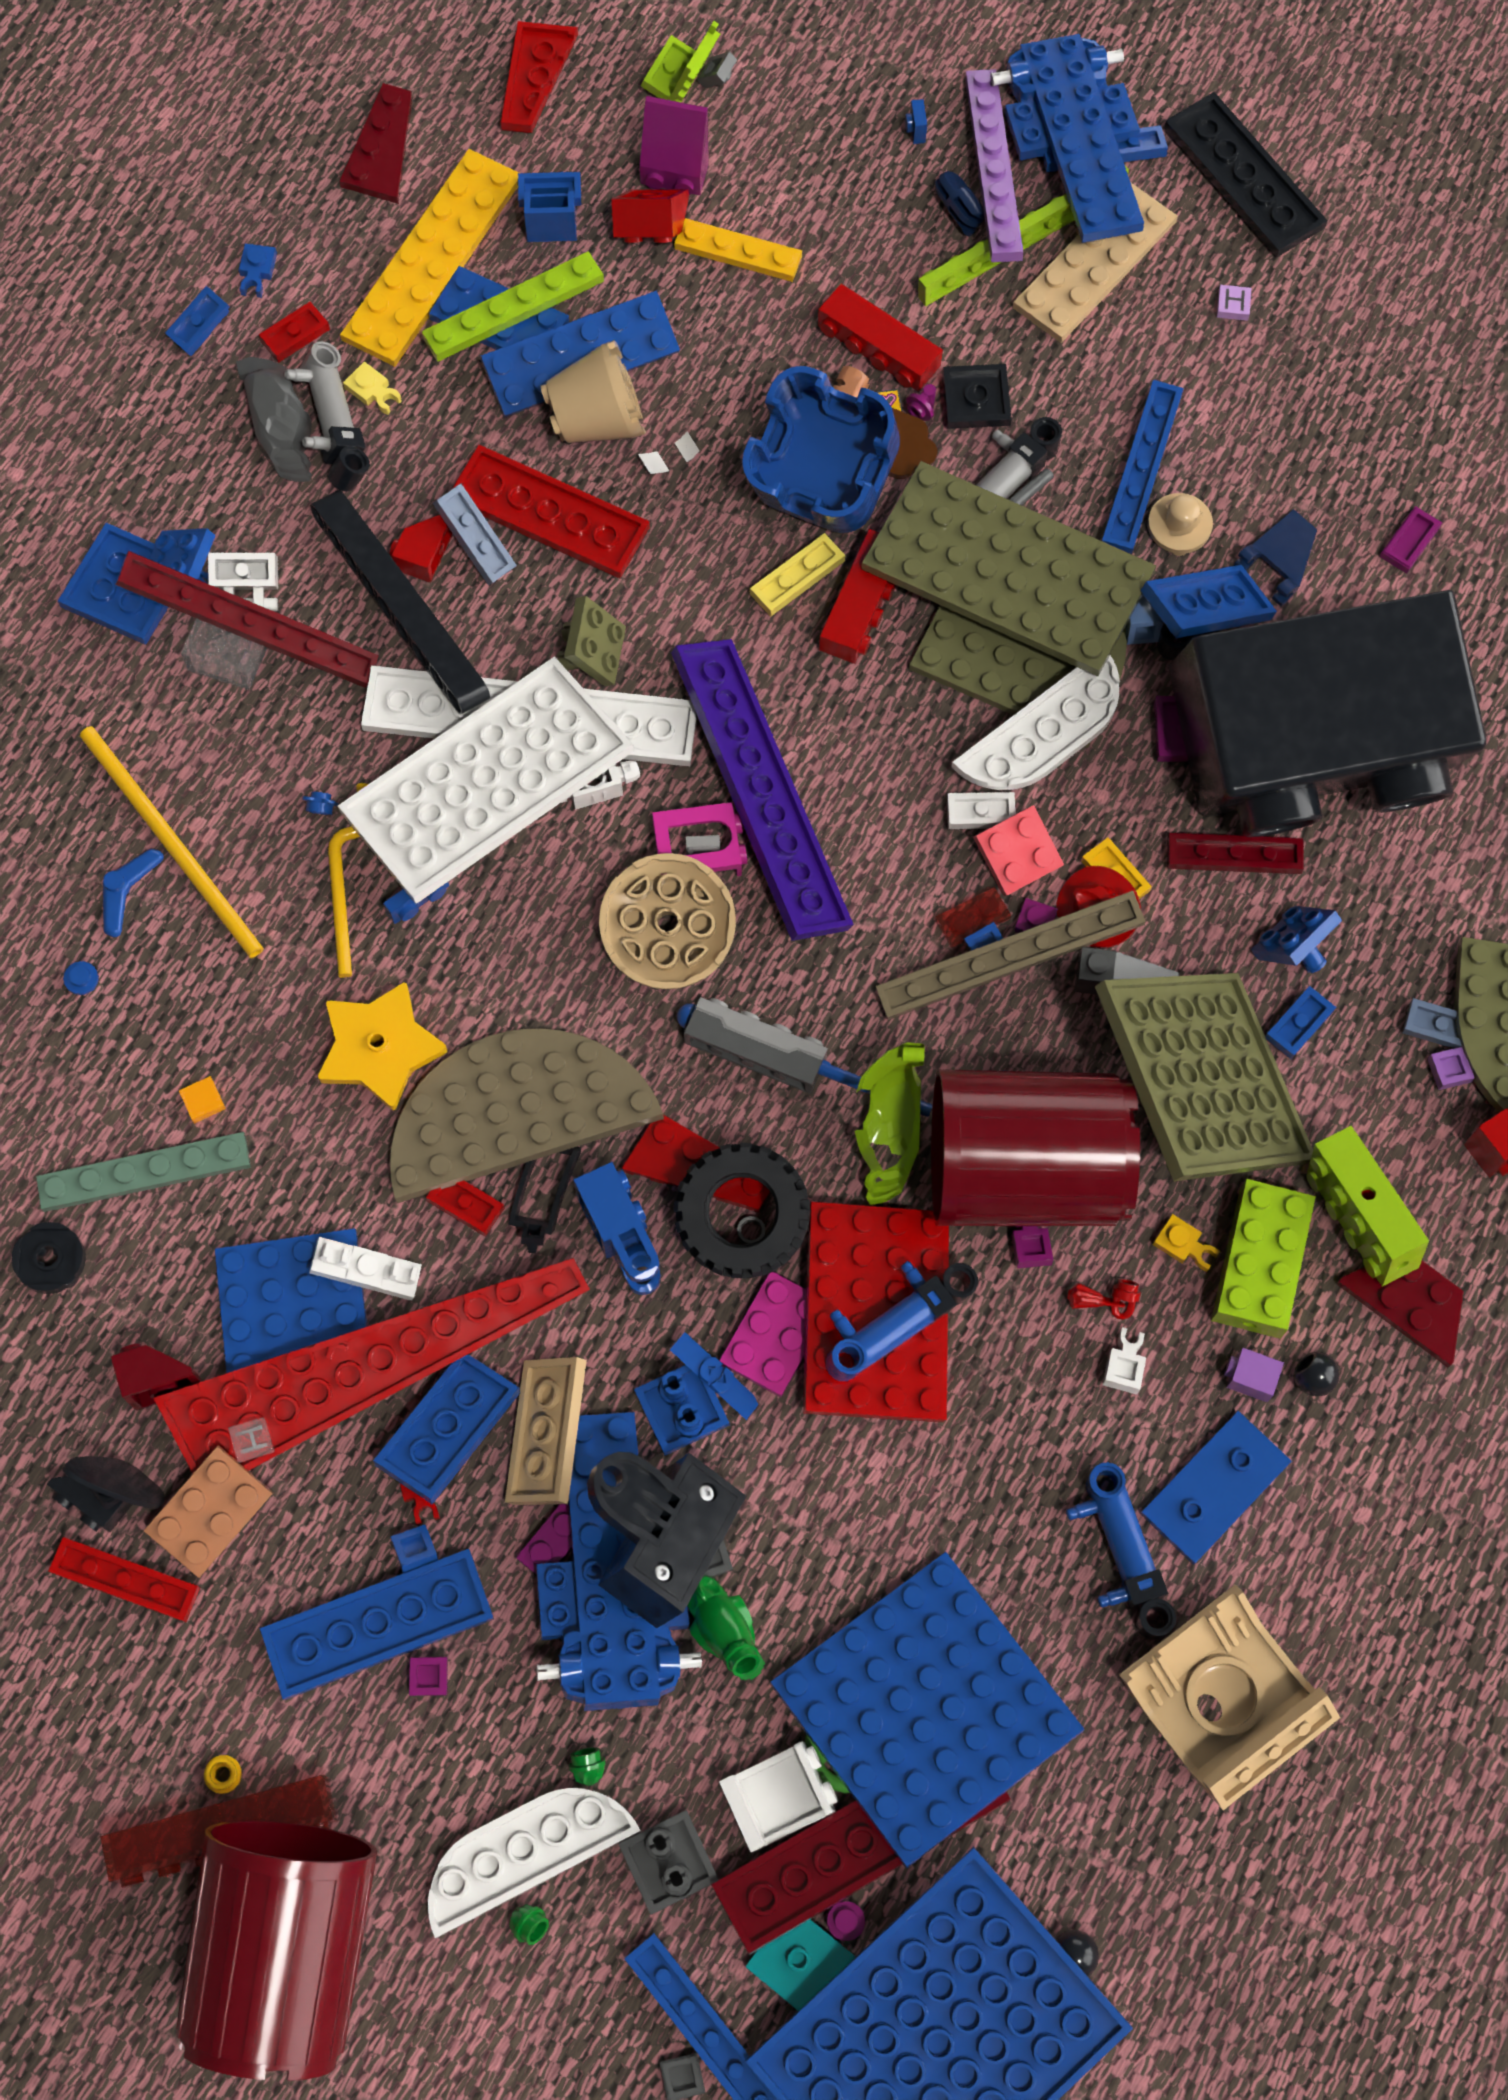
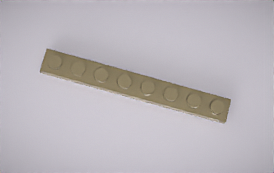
M1134 891L880 984L876 986L886 1016L890 1020L1079 950L1082 947H1087L1145 925L1146 921Z

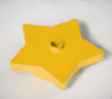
M407 983L398 985L370 1004L327 1001L326 1006L336 1041L318 1074V1078L323 1084H360L365 1086L387 1107L395 1110L412 1073L446 1054L447 1047L442 1041L415 1022ZM378 1041H384L380 1047L373 1046Z

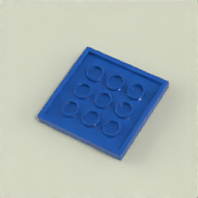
M355 1228L215 1249L226 1373L367 1327L362 1287L309 1273L319 1237L359 1247Z

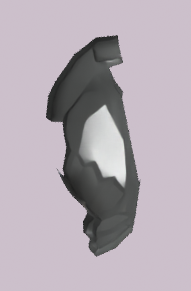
M247 357L236 361L240 380H244L254 430L261 452L280 478L294 482L310 481L312 476L309 471L311 462L304 453L306 447L303 446L302 440L304 437L311 436L312 420L309 414L304 411L302 402L293 390L291 382L293 380H288L284 377V372L288 368L268 359Z

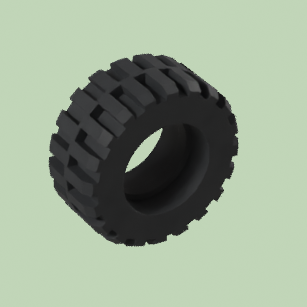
M751 1143L726 1144L716 1150L703 1154L702 1158L695 1164H692L686 1171L687 1174L683 1181H680L677 1189V1199L674 1201L675 1226L685 1249L700 1265L716 1274L731 1278H755L769 1274L785 1265L802 1245L810 1222V1200L805 1184L796 1169L783 1156L771 1149ZM735 1178H751L761 1182L771 1192L776 1205V1217L772 1228L762 1239L751 1244L739 1245L726 1241L715 1231L710 1220L709 1208L714 1193L722 1184Z

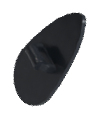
M102 1456L75 1457L70 1459L62 1468L68 1477L90 1488V1491L104 1509L112 1508L119 1501L149 1509H158L165 1501V1496L156 1483L137 1467L120 1459Z

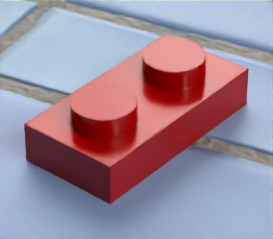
M310 301L261 332L259 338L261 343L279 363L329 331L330 327L327 320Z
M466 1181L457 1182L456 1185L445 1189L440 1187L431 1190L426 1196L427 1202L485 1237L505 1209L503 1203Z

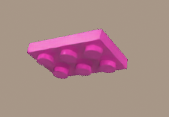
M775 1272L769 1273L720 1359V1362L723 1364L722 1366L727 1367L729 1370L781 1398L805 1356L806 1289Z

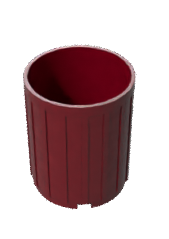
M938 1069L934 1082L931 1121V1189L936 1226H1116L1118 1221H1130L1132 1215H1126L1125 1211L1126 1209H1135L1140 1173V1128L1135 1127L1133 1110H1138V1100L1133 1081L1131 1079H1120L1115 1073Z
M241 1820L211 1825L205 1830L176 2026V2036L180 2039L179 2050H183L184 2046V2058L197 2066L235 2077L265 2080L266 2071H287V2081L306 2080L326 2075L335 2069L337 2057L344 2053L377 1858V1848L364 1839L344 1832L298 1823Z

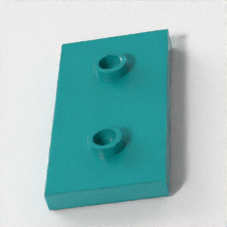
M810 1919L757 1950L745 1967L796 2010H799L856 1956Z

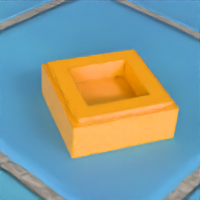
M211 1076L179 1090L194 1124L226 1109Z

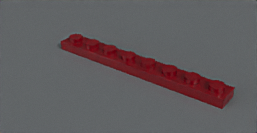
M128 551L124 558L115 584L364 688L368 687L371 665L376 666L379 655L131 551Z

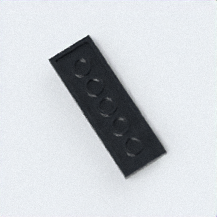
M1215 92L1166 120L1164 129L1276 258L1326 227L1328 220Z

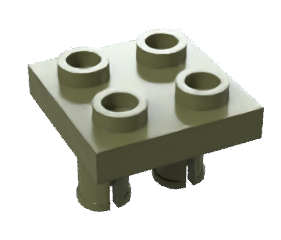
M587 596L578 597L575 601L572 621L563 624L565 629L562 630V637L567 642L565 651L557 653V657H559L557 660L567 671L581 669L604 686L615 685L626 626Z

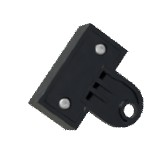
M616 1452L606 1456L591 1470L587 1482L588 1497L594 1511L606 1523L623 1534L625 1538L598 1585L655 1628L682 1614L743 1504L746 1495L690 1453L666 1468L663 1472L659 1471L645 1459L630 1452ZM603 1470H607L615 1476V1487H611L604 1482Z

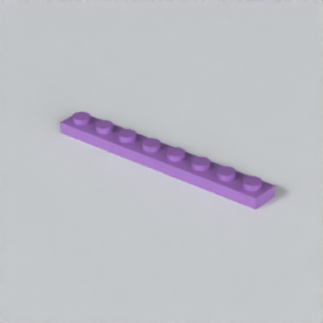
M996 69L966 71V89L991 262L1023 261V245L999 85L992 86L990 76L991 73L996 72Z

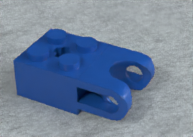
M610 1162L574 1179L577 1199L606 1259L614 1256L632 1292L638 1295H647L654 1292L661 1281L658 1255L645 1231L647 1229L645 1213L638 1200L631 1201L632 1194L629 1190L631 1185L623 1169L616 1171L613 1162ZM639 1267H646V1268H647L646 1270H641V1271L636 1270V1269H638ZM650 1280L647 1284H639V1283H637V1282H644V1281Z

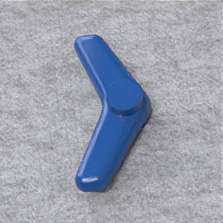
M149 849L115 871H110L104 876L103 929L106 935L111 937L120 936L123 926L126 895L129 893L131 886L163 861L164 855L161 851Z

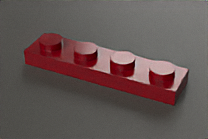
M1169 833L1167 837V869L1302 874L1304 870L1303 838Z

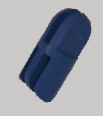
M950 171L943 172L935 182V191L963 233L970 237L976 232V227H979L985 218L983 205L960 176Z

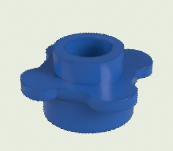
M312 791L311 797L302 796V800L307 802L305 811L310 813L332 815L333 806L338 807L339 803L331 800V794Z

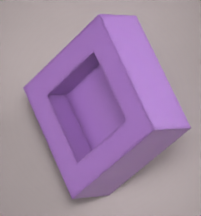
M1463 1047L1434 1053L1427 1059L1438 1090L1471 1083L1475 1078Z

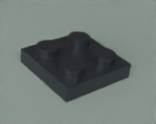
M1006 364L943 367L942 377L947 429L1011 426L1012 417Z

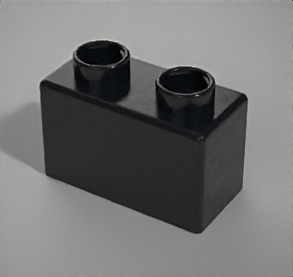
M1444 590L1201 635L1193 638L1168 665L1198 810L1205 817L1238 812L1242 834L1245 837L1274 835L1315 824L1323 816L1319 796L1364 787L1369 789L1373 810L1379 813L1405 810L1443 800L1453 794L1449 770L1482 751L1486 746V734L1453 590Z

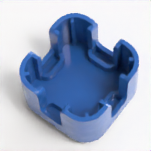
M795 366L786 369L774 379L767 393L765 403L770 412V419L762 439L750 437L747 442L742 460L744 473L758 498L767 506L833 532L848 533L855 531L865 525L872 516L899 450L900 434L893 410L882 395L872 390L861 388L857 397L836 390L831 386L828 375L820 370L808 366Z

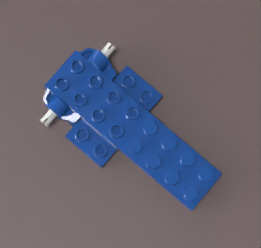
M1080 34L1021 44L1020 50L1009 57L1007 70L991 73L990 76L992 86L1008 83L1013 95L1019 102L1005 105V117L1019 160L1041 157L1047 152H1050L1051 155L1053 154L1082 243L1142 232L1144 220L1117 142L1126 141L1132 137H1139L1140 128L1124 83L1110 86L1106 84L1108 64L1122 63L1124 61V54L1122 49L1106 52L1103 45L1100 46L1095 40L1081 38Z
M635 1412L579 1416L568 1501L573 1561L536 1564L541 1640L562 1639V1650L560 1655H558V1664H537V1680L559 1679L565 1698L582 1703L584 1711L658 1705L661 1696L674 1691L680 1677V1669L702 1667L700 1652L679 1654V1648L671 1637L670 1630L688 1629V1607H686L682 1614L655 1628L598 1585L625 1536L606 1523L594 1511L588 1497L587 1482L591 1470L606 1456L616 1452H630L638 1456ZM603 1470L604 1482L611 1487H615V1476L611 1472Z

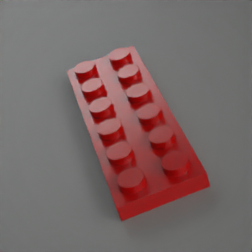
M480 444L453 486L455 488L462 484L485 518L621 579L650 529V521Z

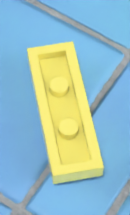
M824 533L750 588V595L771 617L845 562V554Z

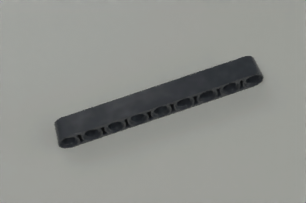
M337 490L310 504L312 514L321 529L459 714H463L490 699L489 690L481 676L341 490Z

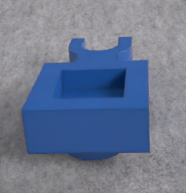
M245 244L239 267L240 276L245 277L240 286L241 295L246 296L247 289L250 286H256V295L262 298L263 286L261 281L262 279L271 280L277 257L276 247Z

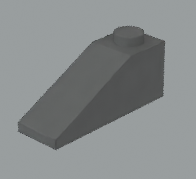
M1082 947L1077 962L1074 992L1098 995L1095 986L1103 980L1179 976V972L1116 951Z

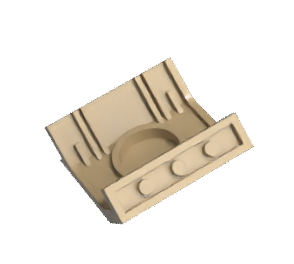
M1233 1585L1119 1674L1128 1688L1127 1691L1194 1779L1222 1810H1225L1340 1718L1328 1695L1320 1687L1315 1689L1304 1678L1262 1625L1245 1594L1237 1585ZM1201 1695H1211L1220 1703L1222 1716L1218 1721H1209L1200 1714L1197 1701Z

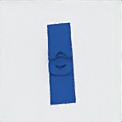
M685 1332L672 1346L670 1351L742 1417L746 1420L758 1406L757 1400L734 1377V1374L727 1367L724 1368L723 1364L716 1357L708 1354Z

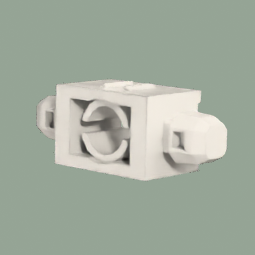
M631 760L620 762V766L617 767L615 764L596 778L601 781L600 784L596 786L587 784L581 788L582 790L579 789L568 798H572L575 810L623 796L622 782L628 784L640 777L637 762ZM606 773H607V776H608L610 782H607L606 775H605Z

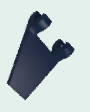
M1293 509L1256 542L1242 549L1238 554L1240 558L1234 563V566L1242 565L1245 570H1248L1259 557L1266 561L1285 578L1277 586L1278 592L1272 597L1282 607L1300 587L1317 529Z

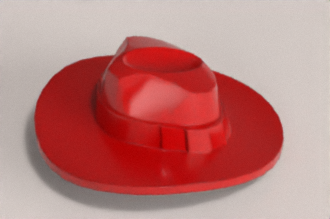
M1089 866L1078 870L1065 882L1058 895L1056 908H1058L1057 917L1061 918L1134 891L1140 909L1141 904L1135 888L1123 875L1108 867ZM1136 928L1089 946L1095 948L1117 946L1126 941Z

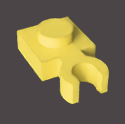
M363 362L343 382L344 388L367 406L375 400L379 410L384 414L389 415L391 412L390 407L384 403L386 400L393 399L397 403L402 402L397 390L387 388L389 386L388 379L366 362Z

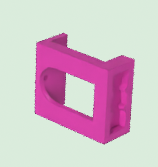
M732 802L652 813L657 854L672 853L668 828L712 822L726 825L730 830L731 842L725 849L685 856L699 860L710 867L713 872L736 869V875L742 876V865L747 864V853L745 844L739 845L737 834L743 833L742 821L739 814H734Z

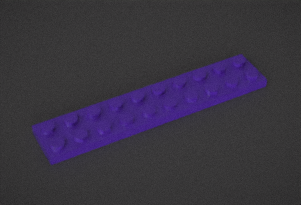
M732 639L676 645L671 654L791 941L848 931L854 924Z

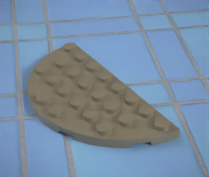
M520 1029L490 1035L457 1050L428 1073L408 1099L399 1117L391 1146L390 1172L396 1202L400 1203L423 1196L431 1190L440 1187L445 1189L456 1185L460 1181L467 1182L664 1119L663 1112L656 1096L640 1073L619 1054L595 1040L553 1029Z

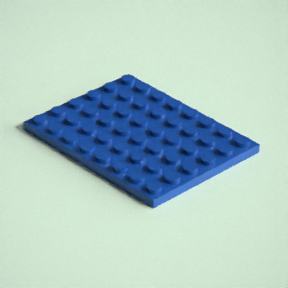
M973 1846L746 2059V2063L777 2100H1059L1116 2046L1133 2027Z

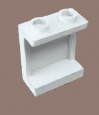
M799 1742L793 1747L753 1767L719 1781L750 1852H756L836 1812L833 1804L838 1802L837 1796L829 1781L823 1783L817 1769L822 1767V1764L813 1746L807 1748L805 1742Z

